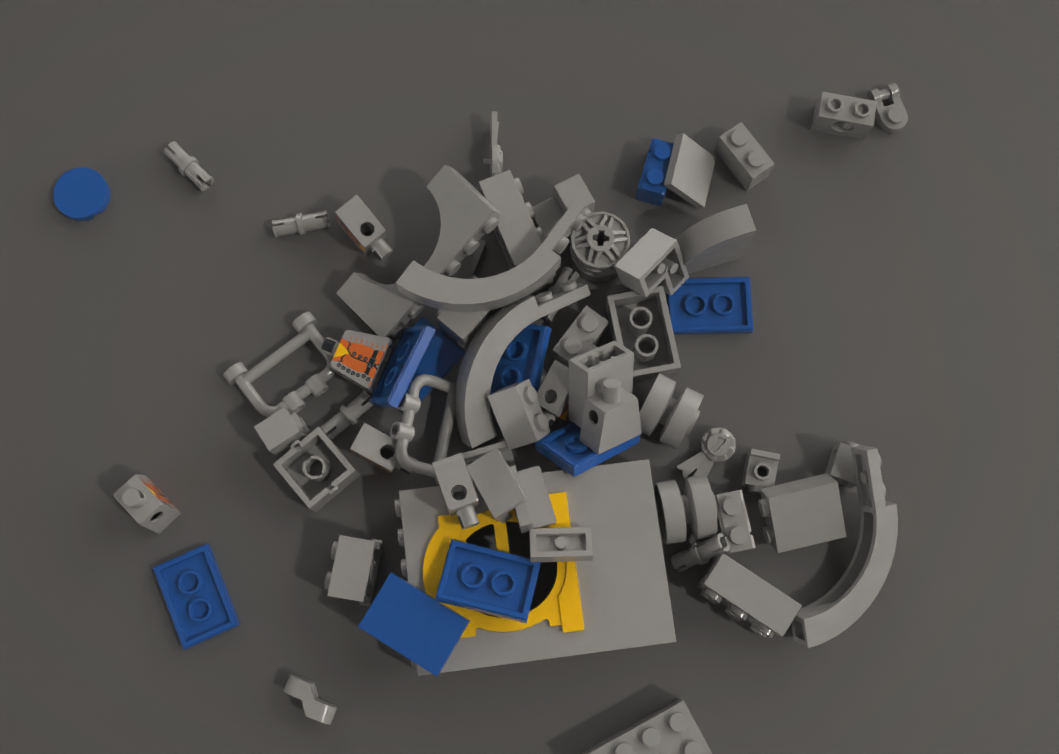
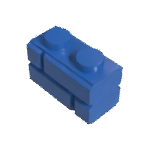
M652 138L635 199L657 206L662 205L667 188L664 182L674 143Z

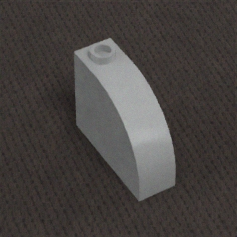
M747 204L714 214L687 228L677 236L676 240L678 241L684 259V266H686L688 274L740 259L754 236L756 227Z

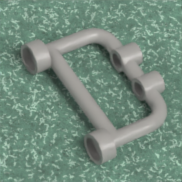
M305 312L292 323L298 335L248 371L243 363L239 362L228 368L223 376L230 385H238L261 415L270 417L284 407L291 414L301 411L306 406V403L303 401L304 398L311 393L318 397L328 390L329 386L326 382L332 378L335 371L330 367L333 357L321 353L324 338L314 327L317 320L311 312ZM311 340L325 358L326 368L319 374L310 377L299 389L286 395L276 406L267 405L251 383L307 341Z
M422 374L411 381L407 394H404L397 408L403 411L401 422L395 421L392 424L390 436L397 440L396 457L400 465L409 471L434 477L439 485L433 465L411 459L408 456L407 448L415 433L412 425L414 416L419 411L421 405L419 398L420 389L425 385L448 392L434 462L446 458L455 417L456 383L433 375Z

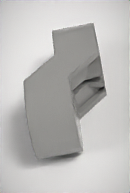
M290 674L283 692L302 701L306 717L330 725L337 706L319 699L315 682Z

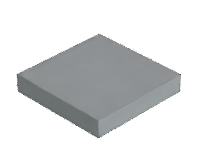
M684 133L676 134L664 185L696 208H704L716 157Z

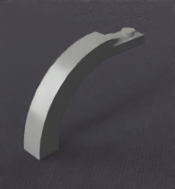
M575 199L539 248L524 262L506 272L486 278L460 279L433 272L413 260L396 281V286L399 292L412 300L426 306L452 312L487 311L514 303L541 287L561 266V256L558 254H561L569 243L568 236L573 230L577 232L586 220L584 216L585 204Z
M571 280L562 283L559 286L560 289L552 293L551 291H546L536 296L528 295L514 303L500 307L481 326L463 357L456 383L455 415L462 443L474 448L497 436L487 396L491 393L492 380L497 364L510 342L532 322L590 296L587 284Z
M864 445L851 447L861 515L859 539L853 558L841 579L817 601L800 608L791 623L794 641L807 648L817 646L836 637L857 621L878 595L892 565L898 535L897 504L885 501L886 488L882 481L880 468L882 460L878 453V448Z

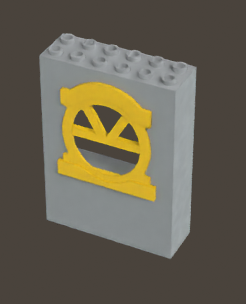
M649 459L594 466L576 477H573L565 470L542 473L556 518L555 524L542 528L591 527L593 561L557 562L555 584L548 597L529 612L527 623L493 617L478 611L443 603L469 619L470 623L440 673L677 642ZM474 481L472 483L479 500V507L474 509L479 524L464 530L460 526L457 515L450 517L440 486L399 491L400 499H395L396 516L400 517L403 526L402 529H398V540L400 547L405 549L406 559H401L402 575L408 578L410 584L433 598L437 594L451 539L467 543L466 540L471 534L484 526L492 524L495 530L497 551L510 554L506 522L518 523L515 509L510 511L513 517L504 523L494 519ZM460 492L455 494L454 497L456 500H462L465 498V494ZM411 661L412 670L417 669L418 676L432 674Z

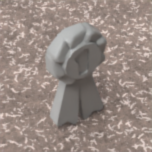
M492 111L490 159H484V164H490V177L502 173L503 151H501L500 145H497L499 128L497 111Z
M710 428L701 437V451L677 466L682 471L683 478L687 477L695 469L696 472L692 477L706 475L707 477L714 462H725L734 454L736 448L733 435L725 428Z

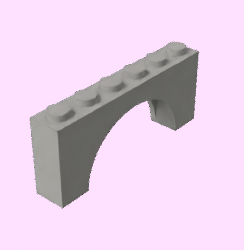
M444 165L426 186L438 204L441 228L437 246L424 267L438 274L450 277L461 267V260L466 255H471L479 247L480 243L478 241L481 237L495 229L499 222L497 219L501 216V213L454 168ZM353 272L336 293L378 336L390 339L399 338L405 328H407L405 326L411 318H416L425 308L423 304L399 292L396 283L389 285L381 284L364 273Z

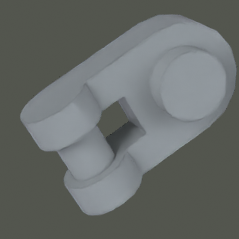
M891 83L882 90L876 88L868 91V100L877 101L875 118L880 128L890 134L900 132L908 121V114L900 98L897 84ZM887 99L889 105L884 107L882 101Z

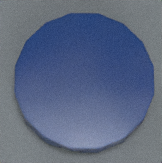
M87 167L74 168L65 172L58 179L54 187L53 200L56 207L66 217L75 221H89L94 218L93 216L98 213L101 214L107 208L110 201V187L104 177L96 170Z

